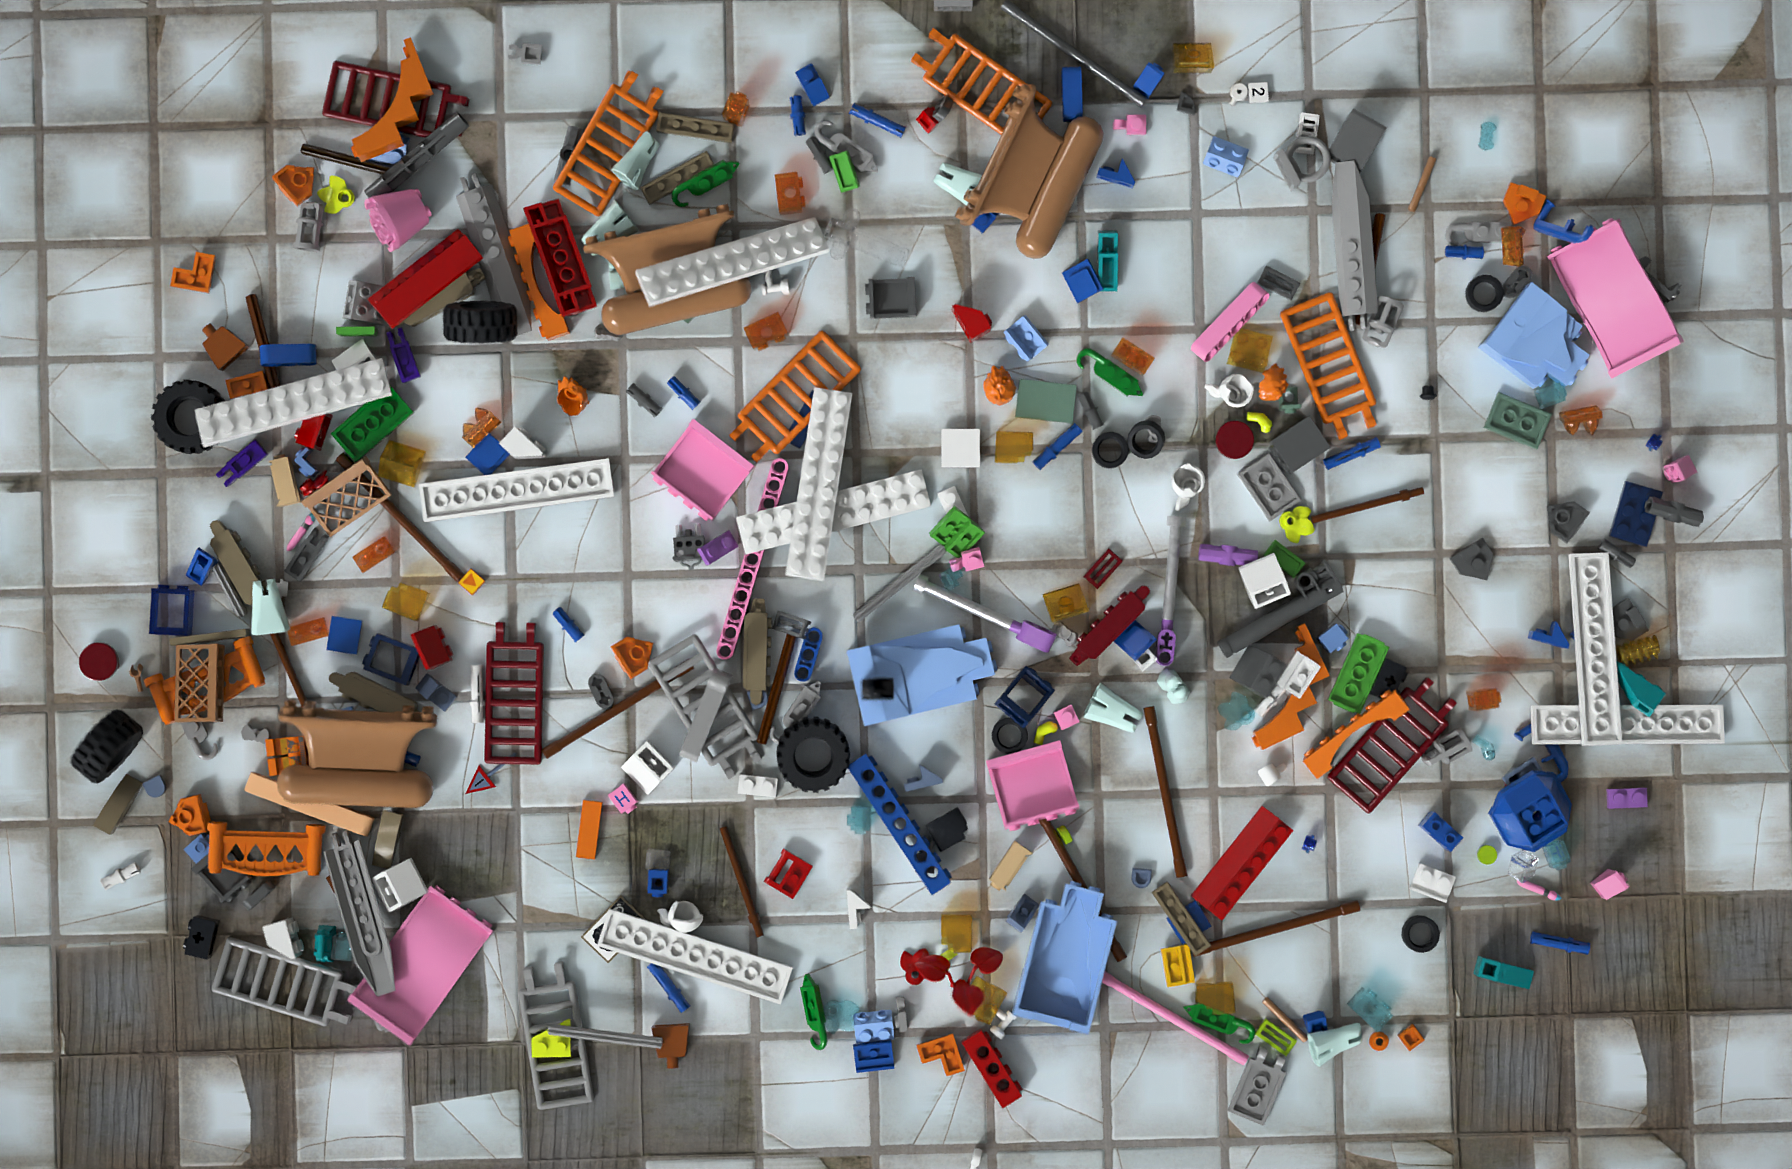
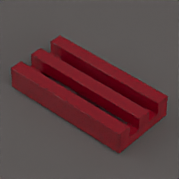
M1108 548L1083 577L1098 589L1123 560ZM1110 554L1111 558L1091 579L1089 577L1090 574ZM1116 559L1115 565L1096 583L1095 580Z

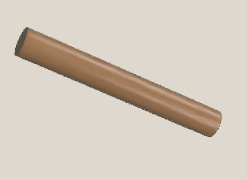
M1429 156L1408 208L1411 212L1416 211L1436 162L1434 157Z
M1268 997L1262 1001L1303 1043L1308 1040L1307 1035Z

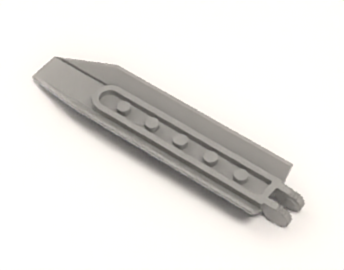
M1353 160L1335 163L1332 194L1340 312L1342 317L1349 316L1348 322L1351 331L1356 329L1355 315H1360L1361 328L1367 329V314L1378 313L1370 198L1356 162Z
M473 173L472 180L476 188L469 190L467 179L461 177V183L465 192L456 198L471 242L483 257L479 261V265L485 275V282L491 300L511 303L516 307L517 336L532 331L530 300L526 292L529 289L527 283H524L520 274L522 272L521 266L516 263L514 257L516 252L514 247L510 245L508 239L510 234L493 185L481 186L477 174Z
M345 829L343 830V837L346 844L341 846L339 835L333 833L334 849L323 851L354 962L378 997L396 991L392 953L360 840L352 843L349 830Z

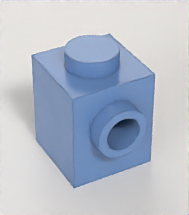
M1333 624L1316 639L1328 653H1331L1335 649L1339 651L1346 646L1345 641L1349 638L1346 636L1348 632L1341 624L1339 626Z
M200 834L183 849L196 864L209 853V834Z

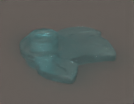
M1232 692L1231 702L1220 704L1217 707L1220 715L1227 719L1224 723V728L1228 730H1237L1242 725L1252 723L1255 719V712L1248 706L1247 698L1238 692ZM1245 711L1249 714L1247 719L1242 718V713Z
M835 1000L827 1002L824 1006L826 1029L831 1034H835L839 1028L843 1031H853L854 1019L852 1015L860 1010L859 1007L848 1000L840 1003ZM836 1008L837 1011L836 1013H830V1009Z

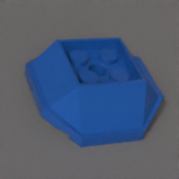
M1531 770L1498 792L1493 807L1490 808L1488 814L1504 843L1512 847L1536 852L1567 832L1572 803L1554 772Z

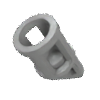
M317 202L301 204L300 216L296 219L298 229L293 248L320 252V246H318L320 230L324 224L322 222V204ZM307 209L316 210V216L306 215ZM305 227L314 228L312 244L303 243Z
M1379 296L1378 310L1381 304L1385 308L1379 320H1374L1377 313L1371 314L1367 329H1365L1362 338L1371 345L1385 348L1388 346L1404 305L1391 298ZM1392 309L1397 310V312L1390 326L1387 323V321L1390 317ZM1370 328H1374V331L1379 334L1388 333L1385 342L1372 336H1367Z
M1459 727L1434 740V749L1423 754L1421 758L1428 766L1440 760L1445 764H1449L1473 750L1467 736Z

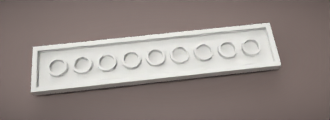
M812 217L636 270V276L650 307L828 253L829 247L816 218Z
M379 358L195 409V415L202 445L208 447L392 395L384 360Z
M814 387L785 574L787 576L824 581L852 393Z
M609 458L419 484L424 522L615 497Z
M922 469L837 491L831 532L931 507ZM797 502L736 517L745 555L791 542Z
M1609 553L1569 554L1582 746L1622 744Z
M1532 705V744H1582L1579 705ZM1620 705L1622 744L1725 743L1723 705H1658L1650 717L1632 705Z
M610 908L597 946L778 1004L782 1002L793 968L786 964L689 933L679 932L676 929Z

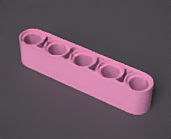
M1252 282L1195 340L1191 350L1204 362L1210 361L1267 302L1270 294L1256 282Z

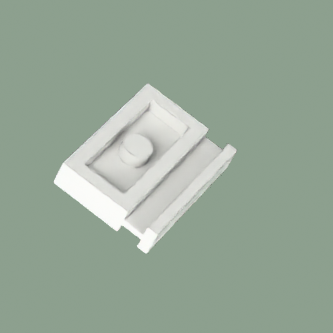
M1296 651L1276 684L1300 699L1321 666Z
M1418 863L1409 889L1447 903V898L1450 895L1456 877Z

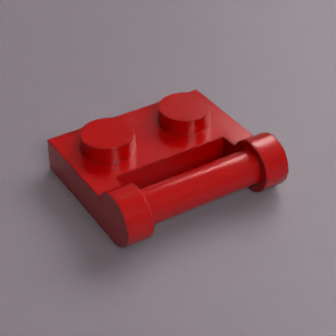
M783 848L781 857L769 877L766 876L764 882L794 899L813 866ZM790 859L793 863L779 884L775 880L787 860Z

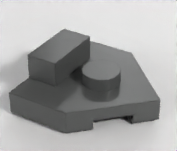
M1574 501L1547 505L1551 533L1566 544L1574 537L1590 514L1588 510Z
M1480 538L1449 559L1460 575L1488 580L1493 553L1484 539Z
M1629 598L1612 607L1615 637L1633 641L1649 631L1642 615L1636 606H1633Z

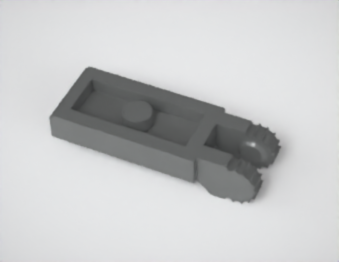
M316 527L308 538L303 541L284 572L302 582L329 538L325 534L321 537L317 546L311 543L319 532V529Z

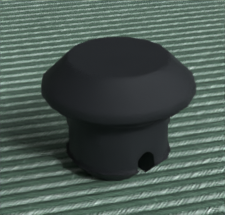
M1432 385L1422 387L1421 399L1433 400L1437 397L1434 394V387Z

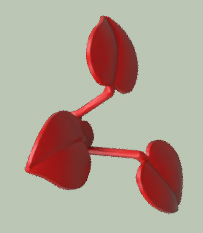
M988 947L975 949L970 956V961L975 966L967 981L959 979L956 982L953 981L951 973L947 971L950 968V962L943 956L929 955L916 962L915 967L928 981L938 982L947 975L950 987L953 988V1001L964 1013L973 1017L983 1004L985 998L984 992L979 987L970 985L974 973L977 969L983 974L995 972L1003 961V954Z

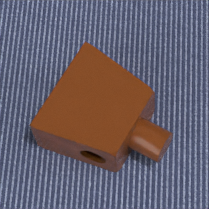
M210 323L202 329L203 333L208 337L202 344L218 370L224 371L250 348L224 326L216 330Z
M690 1023L652 1026L653 1037L663 1038L662 1048H656L658 1058H667L668 1069L679 1068L678 1057L686 1056Z

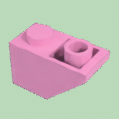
M1689 455L1663 466L1665 469L1664 475L1671 483L1683 481L1697 473Z
M1607 869L1590 883L1600 897L1606 900L1629 887L1626 884L1628 880L1622 872L1618 873L1616 870Z

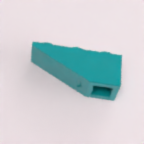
M1616 661L1619 685L1632 706L1650 717L1666 693L1658 685L1648 682L1643 675L1636 674L1630 670L1626 664Z
M1478 956L1473 974L1484 979L1530 989L1534 971Z

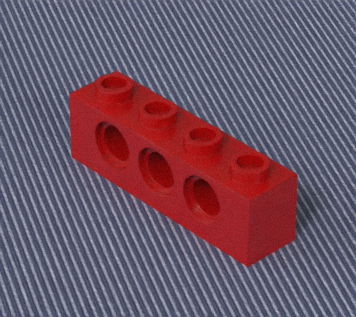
M980 1028L961 1040L1003 1109L1021 1098L1022 1094L1020 1091L1023 1089L1017 1080L1013 1081L1010 1075L1013 1073L1008 1064L1003 1065L1000 1058H1002V1055L998 1048L993 1049L990 1044L992 1039L988 1032H983ZM982 1046L989 1049L985 1056L978 1054V1049ZM989 1064H998V1070L990 1072L988 1070ZM1006 1079L1009 1085L1006 1088H1000L998 1082Z

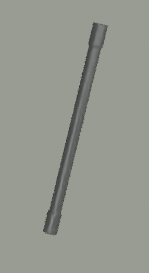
M1009 0L1003 3L1000 9L1025 24L1123 93L1129 100L1142 107L1147 97L1119 80L1024 13Z

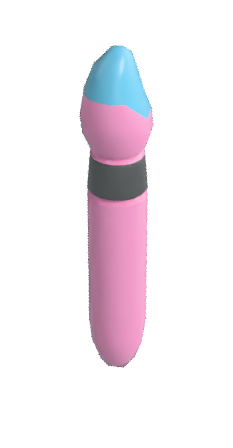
M312 513L306 517L305 522L288 543L287 551L295 548L310 525L313 524L315 517Z
M1517 880L1520 886L1528 890L1548 896L1551 900H1561V896L1555 891H1550L1527 880Z

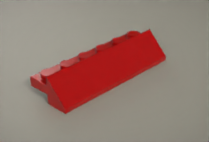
M559 198L524 207L526 219L561 316L577 315L578 313L596 308L597 304L591 290L592 286Z
M457 229L369 297L368 301L393 329L477 264L483 257L467 236Z
M1261 806L1190 896L1222 921L1294 830L1265 807Z

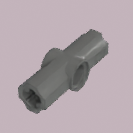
M568 125L564 144L560 150V159L554 182H556L568 161L564 158L565 153L573 152L585 131L584 129ZM576 160V162H575V164H574V166L572 167L571 170L574 171L575 166H576V163L578 162V160ZM567 176L563 185L570 186L572 179Z
M1649 497L1644 506L1646 513L1663 517L1664 520L1685 523L1696 527L1703 523V511L1687 507L1683 503Z

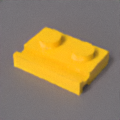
M1188 945L1161 948L1167 987L1195 983Z

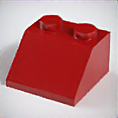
M958 304L952 306L951 311L970 343L991 331L992 321L987 313L984 315L980 310Z
M327 413L302 420L301 427L297 428L295 432V443L321 451L333 415Z
M433 625L410 634L426 670L435 669L453 660L451 657L453 651L449 645L446 646L443 640L446 637L441 627L438 628L437 625Z

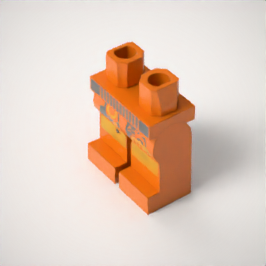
M304 736L265 739L267 757L288 754L287 757L267 759L269 776L280 775L282 770L288 766L309 765L308 749Z

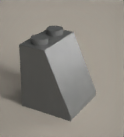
M1353 109L1329 148L1331 162L1335 164L1355 160L1360 173L1387 127Z
M1248 646L1229 678L1260 697L1268 698L1287 664L1266 652Z

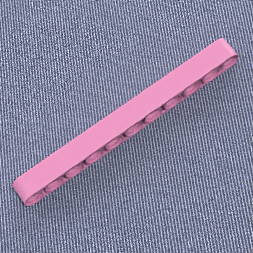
M778 458L772 462L758 511L766 510L764 502L767 499L774 500V507L779 505L789 471V465L786 460ZM779 462L785 464V470L781 473L775 471V465ZM774 480L780 483V488L777 491H772L769 488V484ZM765 550L750 553L758 556V562L754 565L748 563V556L750 554L744 555L717 646V656L722 660L732 658L735 653L744 623V616L747 613ZM746 572H750L753 576L750 583H745L742 580V576ZM741 590L747 593L746 600L742 602L737 599V593ZM734 609H739L742 613L741 618L738 620H734L731 616ZM730 627L736 630L734 638L726 636V630ZM723 646H728L731 650L730 655L727 657L722 656L720 653V649Z

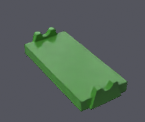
M1357 633L1327 700L1334 702L1335 706L1346 711L1361 713L1389 647L1384 645V642L1373 637Z

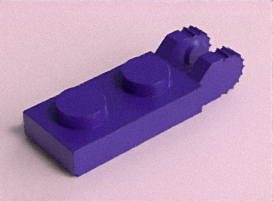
M398 328V334L402 341L398 344L395 343L393 333L391 331L386 332L401 382L406 383L420 378L419 369L403 328Z
M255 439L229 460L226 466L216 473V476L218 478L223 477L231 470L234 474L224 482L225 487H229L269 454Z

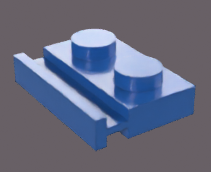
M891 1040L853 1044L856 1073L895 1069Z

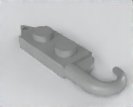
M824 120L816 125L814 133L819 142L834 153L848 150L853 166L862 173L863 171L878 172L873 160L874 156L848 137L838 133L828 139L821 133V128L824 125L832 126V122Z
M1511 222L1455 223L1447 228L1445 236L1451 245L1458 246L1459 243L1451 238L1453 231H1464L1465 237L1469 242H1511V239L1523 233V231L1511 225Z
M820 680L808 686L805 685L784 715L783 723L786 728L792 726L794 721L797 720L799 722L802 718L808 717L821 698ZM773 726L770 730V737L774 743L778 744L779 738L775 736V727Z
M181 693L183 699L186 700L187 696ZM189 714L181 715V718H186ZM180 722L196 755L202 760L213 759L218 752L217 744H213L214 749L210 754H205L200 746V743L208 735L204 723Z

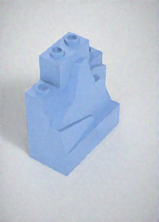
M1531 282L1524 286L1521 294L1478 348L1532 389L1537 386L1541 387L1547 380L1546 375L1561 387L1571 386L1577 378L1575 374L1579 369L1582 371L1589 362L1587 358L1590 355L1572 342V340L1576 341L1582 333L1580 329L1583 326L1567 313V309Z

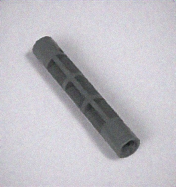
M456 112L364 190L365 194L369 198L393 192L469 127L467 121L460 113Z

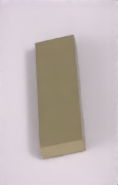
M659 112L656 132L732 143L735 124Z
M705 151L640 187L649 205L671 194L678 185L714 165L708 152Z
M250 629L169 638L171 646L242 638L250 636Z
M1168 882L1151 892L1195 956L1211 946Z

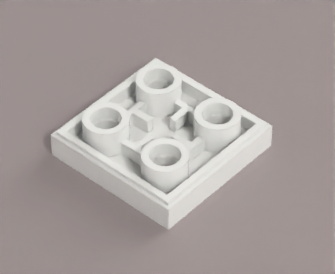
M941 429V468H980V429Z

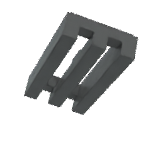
M1267 265L1257 284L1290 301L1300 285L1299 282ZM1267 272L1294 285V288L1266 275ZM1266 279V280H1268V281H1270V282H1272V283H1274V284H1276V285H1278V286H1280V287L1286 289L1287 291L1291 292V294H1288V293H1286V292H1284V291H1282V290H1280V289H1278V288H1276V287H1274V286L1268 284L1267 282H1265V281H1263V280Z
M777 611L772 629L806 640L807 636H805V633L809 631L807 627L811 625V621ZM781 616H784L802 622L803 625L799 626L781 620L780 618ZM781 623L801 630L800 634L778 627V624Z

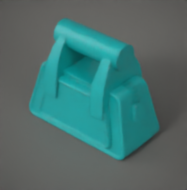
M318 926V930L315 933L314 949L316 961L334 962L336 926Z

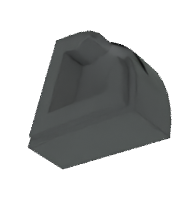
M1181 91L1176 111L1195 116L1196 106L1192 98L1187 93Z

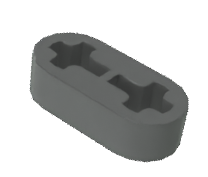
M945 95L936 105L932 116L938 122H941L949 114L954 101L948 95Z
M1522 265L1517 267L1502 286L1504 297H1516L1532 277V271L1528 266ZM1525 270L1527 278L1523 277L1518 281L1517 278L1520 276L1518 271ZM1513 283H1515L1516 286L1513 288L1515 293H1507V286L1513 285Z
M601 674L592 675L588 680V685L597 705L604 709L610 708L614 703V696L606 679ZM595 677L602 680L600 683L602 690L600 691L597 686L592 685ZM601 692H603L606 697H610L608 705H606L605 703L601 704Z
M268 880L242 904L250 911L271 893L276 886L271 880Z

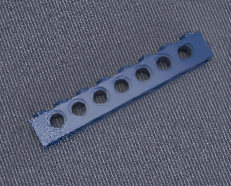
M864 754L849 764L848 769L930 894L934 895L952 883L950 881L952 876L947 868L942 869L939 863L942 860L936 851L932 853L928 848L931 844L925 835L921 837L918 830L920 827L916 821H911L907 816L910 812L905 804L900 805L896 798L899 795L893 787L891 789L888 787L886 782L889 780L883 771L879 773L875 766L878 764L872 755L868 757L867 754ZM866 770L874 772V778L870 781L864 779V772ZM877 786H883L885 789V793L881 797H877L874 793V789ZM887 802L895 804L894 812H886L885 805ZM898 818H904L906 821V826L903 829H898L895 825ZM909 834H914L917 837V842L914 845H909L906 842V837ZM924 850L927 852L928 857L925 861L917 859L918 851ZM930 866H935L938 869V875L934 878L927 874Z

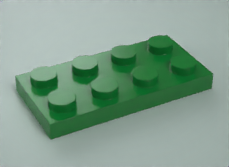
M391 385V396L366 402L330 433L355 463L367 455L414 414L413 410Z

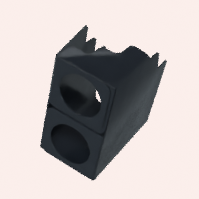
M893 678L861 680L862 700L894 699Z
M958 807L926 824L940 852L964 840L965 835L963 833L968 830L967 821Z

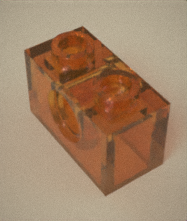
M737 91L735 94L730 92L722 112L725 121L740 127L743 126L750 108L749 100L745 94Z
M798 172L775 174L779 214L803 213L802 207L806 206L805 197L800 195V188H803L802 177H798ZM788 189H794L796 194L794 197L788 198L785 192Z
M778 312L744 327L753 350L758 349V352L768 348V344L771 342L779 343L786 339L785 336L788 335ZM765 328L772 330V335L768 338H764L761 335L762 330Z
M1123 337L1111 354L1112 357L1141 376L1146 373L1155 359Z
M1496 688L1466 691L1469 710L1480 711L1499 708L1501 695L1499 691L1497 692Z

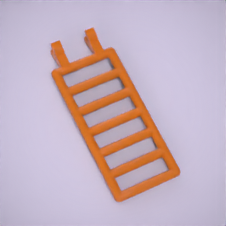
M933 28L928 37L942 45L943 49L932 64L924 60L917 53L914 54L911 62L926 71L923 76V80L943 95H948L960 107L1002 135L1005 127L996 123V118L1012 97L1016 86L1028 84L959 35L953 34L948 39ZM955 43H957L965 51L944 81L939 83L932 76ZM972 54L981 61L958 94H955L948 87ZM988 65L997 72L972 106L964 100V97ZM1002 76H1004L1012 83L990 115L986 116L979 109ZM1036 90L1034 98L1043 104L1037 113L1042 120L1051 108L1052 101Z
M629 70L620 87L616 84H612L609 87L553 185L554 191L597 217L602 215L621 180L613 172L581 152L586 143L617 162L623 156L591 137L595 127L597 126L632 148L644 132L650 131L659 115V112L653 107L664 91L658 87H653L646 102L641 101L628 92L638 77V74ZM614 94H618L648 113L650 116L646 123L642 124L610 104ZM605 110L639 130L640 133L636 140L633 141L601 121L600 119ZM576 160L611 180L612 182L607 191L571 170ZM567 176L601 196L602 199L599 205L595 207L562 187Z
M1328 292L1282 310L1280 312L1281 319L1323 423L1329 424L1333 422L1339 440L1348 437L1341 419L1359 411L1362 412L1367 429L1375 427L1377 424L1372 416L1370 407L1376 405V399L1333 293ZM1328 301L1332 312L1294 327L1292 326L1289 318L1290 315ZM1336 320L1338 330L1303 344L1299 343L1296 336L1297 333L1327 321ZM1341 336L1343 337L1346 345L1345 348L1312 361H1306L1303 351ZM1345 355H1350L1353 365L1314 380L1310 369ZM1357 372L1360 383L1321 398L1318 386ZM1364 390L1367 401L1328 415L1325 404Z
M819 331L738 413L737 416L742 423L729 437L736 441L749 428L764 443L751 456L756 463L769 450L779 454L809 424L810 412L803 418L774 389L775 386L782 380L811 408L812 399L787 375L796 367L815 387L828 389L801 362L808 353L838 382L832 390L841 391L861 371V367L825 331ZM821 340L852 369L845 377L814 348ZM768 394L798 422L791 431L761 403ZM754 408L784 436L777 445L747 416Z

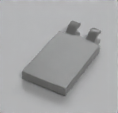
M1259 1046L1256 1058L1249 1057L1228 1111L1264 1126L1286 1074L1285 1071L1281 1070L1286 1058L1277 1053L1274 1064L1265 1060L1268 1053L1267 1049Z

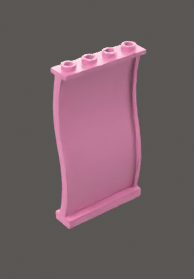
M1613 218L1606 220L1602 223L1603 227L1598 230L1596 227H1593L1594 231L1588 240L1575 244L1568 242L1569 245L1564 248L1559 245L1551 250L1552 254L1547 256L1551 260L1567 295L1595 341L1608 368L1611 379L1684 342L1659 293L1634 252L1621 225L1620 218L1615 221Z
M437 885L435 888L432 886L428 888L429 892L423 895L389 942L396 991L377 997L364 977L347 999L348 1002L408 1045H412L475 955L494 932L491 929L492 924L485 919L482 921L478 920L475 917L477 914L469 908L464 910L460 907V901L453 896L450 899L444 895L446 891Z

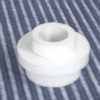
M280 579V583H277L280 597H287L288 581Z

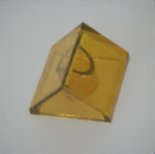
M1173 43V73L1212 72L1214 60L1211 43Z
M389 440L380 456L378 476L415 488L426 451Z
M1079 583L1042 594L1051 623L1089 612Z

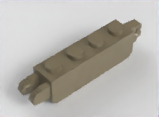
M478 268L465 272L397 326L405 323L408 326L415 327L442 313L445 305L464 301L475 295V287L486 279L482 270Z
M212 521L209 527L212 529L211 531L215 537L211 539L210 545L244 603L253 605V581L261 580L259 576L261 572L256 564L253 565L251 563L249 551L241 546L239 534L236 531L233 532V530L227 529L221 521ZM261 580L264 589L263 595H268L267 582Z
M759 598L753 599L751 612L744 616L743 687L746 690H750V702L755 705L761 704L762 690H767V687H770V675H767V667H771V656H767V650L771 648V637H768V629H772V617H768V613H766L765 599Z
M334 672L329 675V681L333 685L340 687L338 691L343 693V698L350 701L355 699L360 702V706L366 709L372 707L378 712L402 711V707L405 705L414 706V712H421L418 710L416 701L356 672H350L346 675Z

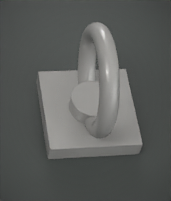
M1312 136L1297 138L1288 146L1286 152L1281 149L1273 157L1291 191L1298 188L1301 181L1313 182L1323 177L1328 171L1331 162L1330 152L1326 144ZM1313 144L1322 152L1323 163L1317 172L1313 174L1301 173L1298 164L1292 157L1294 151L1300 145Z

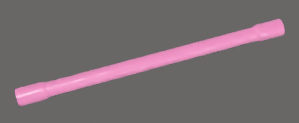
M1104 971L1103 984L1114 988L1220 1050L1242 1065H1245L1249 1055L1228 1045Z

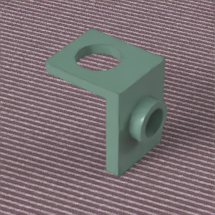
M1288 387L1286 392L1289 391L1293 394V401L1285 402L1282 394V397L1279 398V411H1285V414L1296 413V410L1301 409V404H1298L1297 387Z

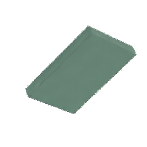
M1019 379L1015 417L1072 424L1077 385Z
M1498 392L1483 428L1537 450L1552 414Z

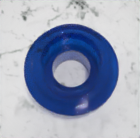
M1654 433L1648 440L1646 447L1649 448L1650 452L1653 449L1657 451L1663 443L1660 434L1656 435Z
M1306 835L1302 850H1305L1308 854L1316 848L1317 840H1314L1315 835Z

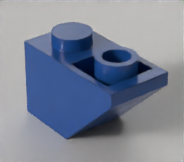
M1149 62L1133 88L1149 99L1165 74L1162 71L1163 68L1156 63L1151 64Z

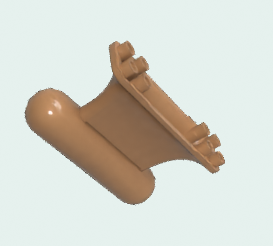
M1022 84L1021 86L1017 85L1012 94L1017 97V100L1013 104L1009 102L1005 108L1004 113L1009 115L1006 126L978 185L972 191L969 189L966 191L963 200L967 201L968 204L964 208L959 207L955 217L960 219V224L963 226L971 225L978 216L986 213H1002L1023 220L1016 235V244L1019 251L1026 257L1040 259L1051 251L1102 144L1104 133L1098 122L1083 116L1073 119L1063 137L1052 131L1036 112L1034 97L1037 87L1033 84Z
M728 204L717 206V214L711 215L709 208L698 211V219L645 233L617 238L616 232L612 231L604 234L605 241L598 242L597 236L585 238L586 246L583 247L584 253L598 254L607 259L620 275L627 293L607 300L602 307L601 319L609 332L615 335H624L739 307L748 301L752 289L751 282L746 277L649 307L636 276V270L715 247L719 229L735 215L734 211L729 210Z
M284 701V706L279 711V720L292 723L298 727L306 741L309 755V765L288 766L278 776V791L285 801L301 804L418 808L429 802L434 790L431 778L423 771L404 769V760L413 737L422 729L433 728L437 725V714H434V707L424 706L422 707V712H414V706L405 705L402 707V711L378 712L316 708V702L305 701L304 707H296V701Z

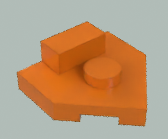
M286 165L275 173L272 179L290 202H293L298 207L312 196L314 167L305 168Z
M1510 182L1503 198V203L1509 212L1513 225L1540 214L1546 195L1525 185H1517Z
M627 636L610 647L615 654L616 660L623 671L627 673L630 680L648 669V662L653 647L652 642Z
M201 794L180 799L177 804L178 807L168 822L179 827L189 836L208 832L207 822L211 821L207 802L203 803Z

